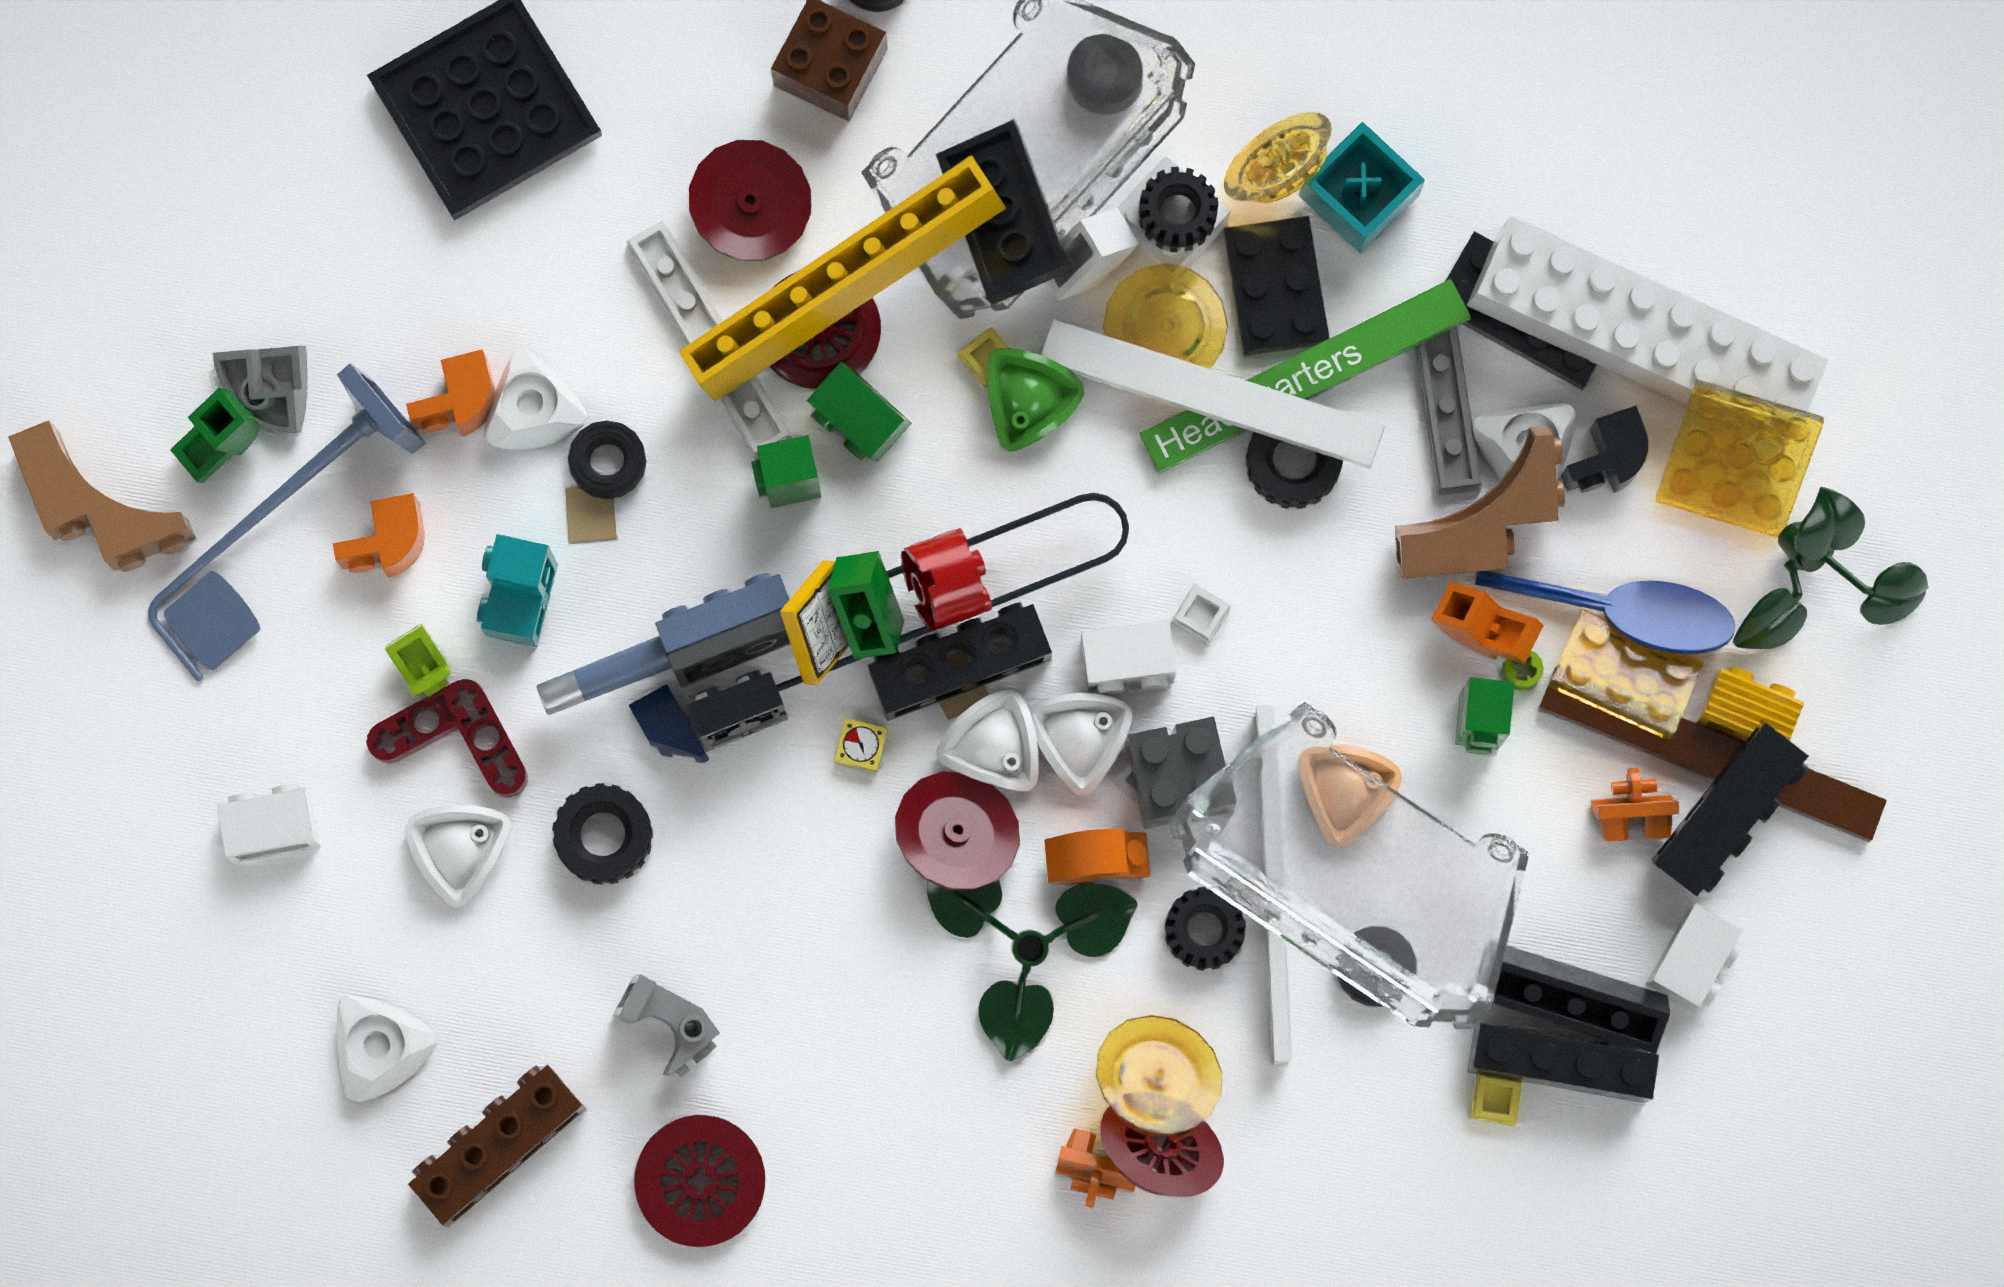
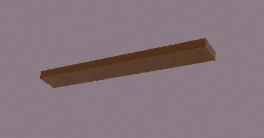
M1558 667L1553 669L1538 710L1712 780L1718 776L1744 743ZM1809 768L1793 788L1786 784L1776 797L1781 802L1779 807L1868 843L1874 837L1887 799Z

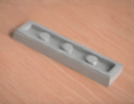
M1456 326L1415 347L1437 495L1480 490L1482 487L1459 334Z

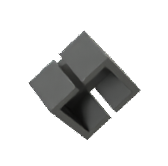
M1214 716L1175 724L1170 735H1168L1167 726L1127 735L1124 745L1128 762L1131 766L1132 779L1137 792L1138 806L1144 829L1183 821L1187 813L1185 805L1192 804L1189 810L1191 819L1231 810L1234 804V797Z

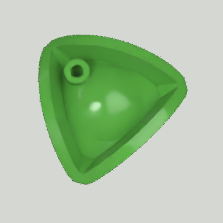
M997 348L988 355L987 383L990 408L999 443L1005 450L1010 452L1020 450L1051 433L1075 411L1084 397V387L1078 377L1066 367L1045 356L1014 348Z

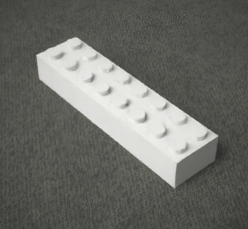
M1512 216L1499 229L1467 304L1472 309L1563 350L1584 357L1594 364L1781 448H1784L1798 438L1829 362V359Z

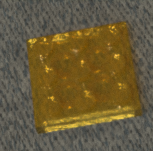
M1696 379L1657 489L1655 502L1778 538L1781 531L1788 524L1823 428L1824 417Z

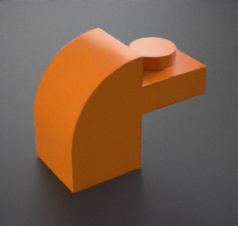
M483 349L440 360L448 393L406 404L409 419L416 431L423 429L425 433L438 432L448 428L449 422L456 421L461 435L465 436L474 432L486 422L494 400L495 386L489 362Z
M414 493L370 501L376 535L332 543L335 560L342 570L349 569L351 573L366 572L374 569L375 563L381 562L382 570L390 578L403 573L415 563L424 545L425 531L420 502Z
M1452 581L1448 584L1431 618L1445 634L1463 646L1494 660L1500 656L1521 664L1526 663L1544 626L1537 618L1500 607L1484 591Z
M1124 828L1096 829L1044 839L1048 884H1083L1101 879H1142L1150 877L1146 832H1124Z

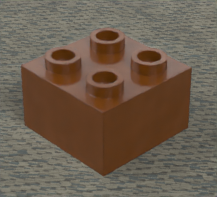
M807 0L771 67L773 86L850 122L888 50L887 33L823 1Z

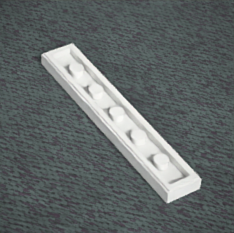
M664 220L626 240L627 246L686 345L724 321ZM757 375L720 399L755 460L759 459L757 446L793 438Z

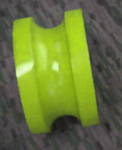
M1531 651L1527 659L1529 662L1528 669L1534 672L1533 678L1527 675L1524 681L1516 678L1517 671L1511 668L1513 661L1506 659L1503 663L1501 671L1503 680L1515 682L1514 690H1530L1542 677L1543 662L1534 651Z

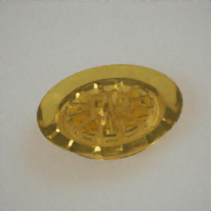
M1305 112L1280 120L1260 132L1235 156L1229 165L1223 183L1225 193L1230 198L1238 201L1253 200L1257 203H1271L1298 191L1317 174L1326 159L1327 144L1332 131L1330 120L1321 113Z

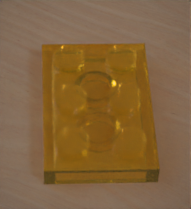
M1582 608L1548 687L1671 741L1704 662L1686 654L1664 652L1638 644L1616 631L1606 618Z

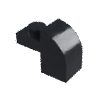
M1636 405L1594 420L1589 431L1598 455L1566 466L1561 474L1566 491L1580 488L1581 493L1589 492L1605 485V478H1608L1613 493H1617L1633 481L1646 460L1649 447L1648 435Z

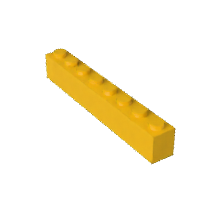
M971 155L678 352L699 386L717 402L1006 209V207Z

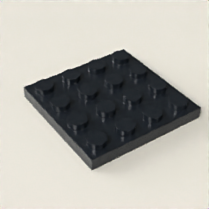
M498 0L367 74L371 85L454 221L603 136L598 124L521 0Z

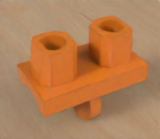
M1638 768L1627 769L1626 781L1611 782L1612 795L1627 794V797L1591 799L1592 813L1599 819L1602 838L1608 842L1629 839L1628 818L1643 817V830L1646 838H1669L1672 828V815L1679 814V801L1673 800L1671 794L1642 796V793L1657 792L1656 779L1641 780Z
M1076 1128L1073 1129L1066 1147L1061 1146L1055 1173L1073 1178L1070 1190L1087 1193L1085 1207L1094 1208L1096 1196L1114 1200L1117 1188L1134 1192L1136 1186L1119 1172L1110 1157L1092 1153L1096 1135L1092 1132Z

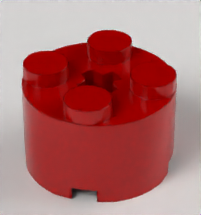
M961 528L905 547L904 551H901V567L908 592L914 590L920 602L914 605L928 630L941 629L992 610L990 596L980 579V576L986 574L983 558L977 549L969 550L966 536Z

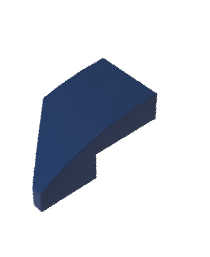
M667 684L628 705L650 745L657 747L661 755L672 757L673 754L693 757L696 762L706 763L710 760Z

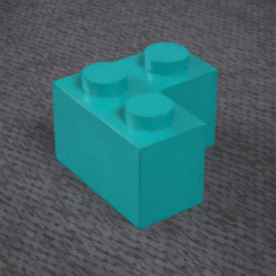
M496 534L493 546L487 545L482 560V571L487 572L486 578L491 584L489 597L481 598L477 611V622L482 623L481 629L486 637L538 647L558 563L549 545Z

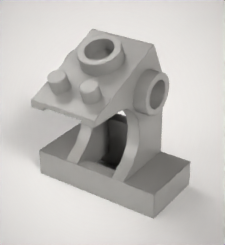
M641 974L632 977L612 1015L627 1024H634L644 1018L654 1017L670 1026L675 1038V1048L662 1073L665 1076H671L676 1072L679 1077H683L691 1070L685 1064L692 1058L697 1064L717 1047L712 1040L720 1032L703 1008L657 985L655 981ZM689 1020L696 1026L695 1034L692 1037L687 1036L684 1031V1026Z

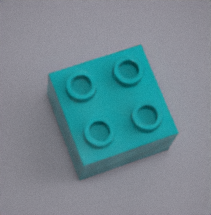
M1362 121L1302 180L1299 197L1361 254L1420 196L1425 179Z

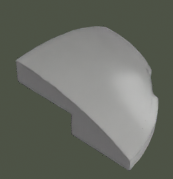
M306 346L212 353L216 374L222 388L230 390L255 415L252 417L260 426L276 432H302L308 381Z

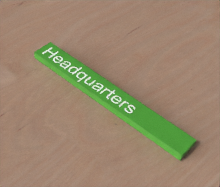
M1450 278L1246 381L1310 400L1470 320L1471 315ZM1185 410L1139 433L1158 473L1161 474L1247 431V429Z

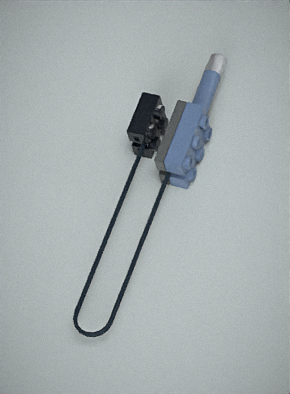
M1094 492L1082 494L967 539L968 546L970 547L1081 502L1092 500L1106 503L1116 511L1121 519L1123 529L1121 539L1113 550L1103 556L991 600L992 607L1106 563L1119 555L1127 543L1129 533L1127 514L1121 505L1107 495ZM901 566L886 571L889 578L903 573ZM769 573L753 576L744 582L746 587L729 593L728 589L712 592L703 598V604L687 609L686 605L669 609L661 615L662 620L655 622L659 636L537 684L536 689L547 715L555 714L671 668L682 688L791 645L780 614V610L790 600L780 573L772 577ZM923 626L901 635L899 644L932 631ZM853 655L842 658L834 664L829 672L863 658L854 659ZM755 670L736 678L737 685L722 691L717 686L711 687L695 694V701L687 704L705 751H711L788 720L779 692L803 683L801 675L776 685L771 671L761 674L760 670Z

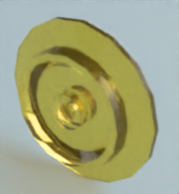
M1167 263L1140 268L1122 280L1107 302L1103 323L1105 336L1208 369H1212L1224 350L1228 328L1223 301L1210 282L1188 267Z
M1155 1015L1127 1019L1108 1033L1097 1053L1095 1076L1103 1099L1121 1119L1142 1131L1170 1135L1192 1130L1210 1117L1222 1095L1223 1072L1214 1049L1198 1031L1176 1019Z

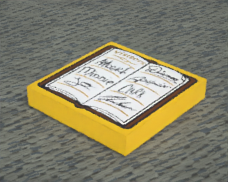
M823 560L780 610L802 680L806 685H818L849 647L828 592L835 561Z

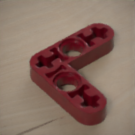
M470 679L455 681L433 695L425 697L373 726L367 735L366 744L369 752L376 760L392 764L459 729L484 778L496 794L507 798L517 796L524 791L528 783L527 770L486 693L478 683ZM466 690L469 695L477 693L478 696L472 702L480 716L485 711L489 713L487 717L474 720L467 728H465L464 722L472 721L469 713L463 706L455 707V704L460 701L458 693ZM424 710H433L439 716L437 728L430 733H421L415 726L417 715ZM406 720L407 728L416 740L409 744L408 738L403 736L394 742L395 750L388 753L384 748L377 750V746L382 743L380 735L387 732L391 737H395L403 733L404 731L399 724ZM483 727H493L498 731L499 740L492 749L481 750L475 745V735ZM506 749L509 750L510 754L501 756L505 765L510 771L516 769L519 771L513 777L515 784L511 787H508L504 782L496 784V780L501 777V773L494 761L490 762L488 766L484 763L485 760L497 758Z

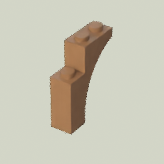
M49 420L8 436L44 531L55 541L61 539V541L76 539L86 533L85 528L91 526L104 561L114 571L120 569L122 572L141 567L146 563L145 558L159 552L163 555L178 552L187 546L186 541L196 538L190 521L181 512L161 513L132 508L105 496L92 487L74 465L59 430Z
M1547 426L1529 427L1521 451L1509 471L1498 484L1479 500L1443 518L1416 524L1394 526L1397 569L1402 578L1508 569V555L1514 554L1515 547L1513 531L1511 528L1506 529V526L1559 521L1558 507H1564L1565 505L1563 482L1556 479V464H1562L1563 461L1560 438H1554V434Z

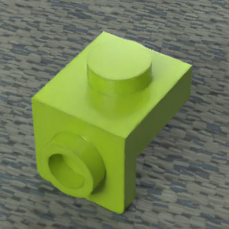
M423 623L385 646V651L409 685V691L413 697L418 696L422 692L426 697L431 696L449 683L446 677L451 674V666Z

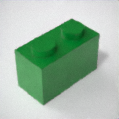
M843 362L836 366L806 400L815 408L811 416L829 432L834 428L838 429L847 438L843 442L844 447L860 461H863L867 456L869 459L878 462L912 424L909 419L850 365Z
M809 435L757 446L759 460L751 461L758 495L759 497L768 496L770 508L822 497Z
M879 551L837 557L828 592L854 659L897 653L905 620Z
M1476 677L1468 679L1459 696L1455 745L1466 746V752L1478 755L1492 754V749H1500L1510 735L1515 682Z

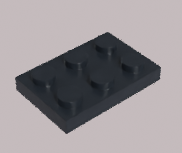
M1309 216L1224 228L1223 237L1243 356L1316 346L1330 339Z

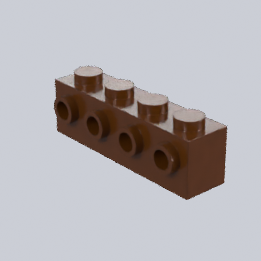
M548 1064L542 1069L536 1065L528 1070L516 1082L520 1087L507 1099L501 1095L493 1100L482 1111V1114L485 1116L482 1121L472 1129L469 1125L462 1127L447 1141L450 1146L447 1151L437 1159L434 1155H430L412 1171L415 1178L408 1185L442 1226L449 1228L587 1109Z

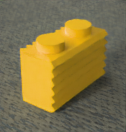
M1729 667L1728 671L1720 669L1714 676L1696 723L1745 742L1760 721L1763 720L1790 741L1804 702L1795 699L1796 692L1786 686L1772 683L1768 688L1753 682L1755 676L1752 673L1738 667Z

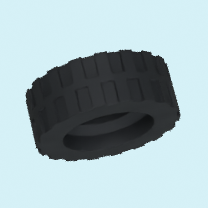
M1253 432L1247 448L1245 466L1248 469V479L1254 484V490L1259 495L1262 494L1267 502L1272 505L1276 503L1285 509H1289V507L1302 509L1306 505L1317 504L1323 496H1328L1339 478L1343 460L1315 452L1316 464L1312 472L1301 479H1289L1282 476L1276 470L1273 463V452L1282 441Z
M596 783L592 787L584 786L579 788L580 791L574 795L571 793L565 799V804L557 810L556 822H553L552 831L554 832L553 844L562 863L579 879L585 882L587 880L597 885H602V883H610L611 885L619 883L618 880L628 879L633 876V872L638 868L641 869L644 865V859L647 854L650 855L652 848L653 829L651 828V820L641 802L631 792L625 791L620 786L613 784L612 786H605L604 783ZM594 814H613L619 818L624 826V841L621 847L610 855H594L582 843L581 830L583 824Z

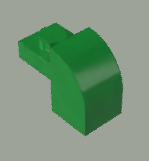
M218 388L187 417L194 427L170 451L196 482L204 483L234 454L242 455L250 447L259 433L260 425L230 390Z

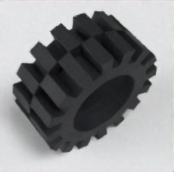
M1179 166L1171 167V172L1167 174L1163 169L1157 172L1156 179L1150 178L1147 181L1145 190L1141 192L1138 210L1139 224L1141 229H1145V237L1149 241L1151 239L1156 240V247L1163 249L1164 245L1170 246V252L1177 253L1179 247H1184L1185 252L1193 249L1194 244L1202 245L1206 240V236H1210L1214 230L1218 214V197L1215 198L1214 196L1215 188L1213 185L1210 184L1208 186L1206 184L1207 177L1202 173L1198 177L1194 176V169L1187 167L1186 173L1179 172ZM1173 195L1185 196L1194 204L1195 215L1185 224L1170 223L1161 212L1162 203Z
M1198 887L1194 891L1190 889L1184 892L1183 896L1179 899L1177 898L1168 911L1164 927L1166 944L1172 950L1171 954L1175 958H1179L1183 965L1187 967L1193 966L1196 967V970L1201 971L1212 968V970L1218 969L1221 965L1229 963L1240 950L1244 942L1246 919L1242 915L1243 910L1240 905H1236L1234 902L1235 898L1230 894L1225 895L1221 893V889L1215 887L1213 890L1206 889V887ZM1209 912L1219 918L1223 931L1221 938L1216 943L1203 946L1195 943L1190 938L1188 922L1195 914Z

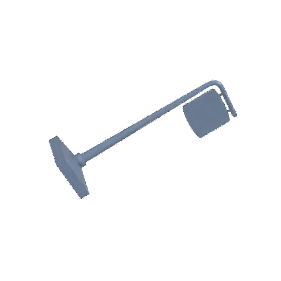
M351 363L336 375L358 410L352 417V423L156 595L149 605L148 619L152 627L196 681L203 679V675L194 665L197 661L207 669L214 671L261 631L260 624L238 592L215 571H210L164 610L165 618L171 627L168 631L157 618L159 605L363 436L370 437L378 431L412 454L426 444L373 378ZM173 631L187 650L195 657L192 661L171 637L170 634Z

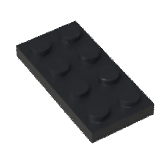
M1014 119L936 154L942 174L972 155L1006 207V209L965 235L985 294L992 305L1072 271L1022 133Z
M1474 231L1446 279L1451 278L1471 315L1470 320L1462 324L1583 391L1597 364L1467 306L1494 241Z

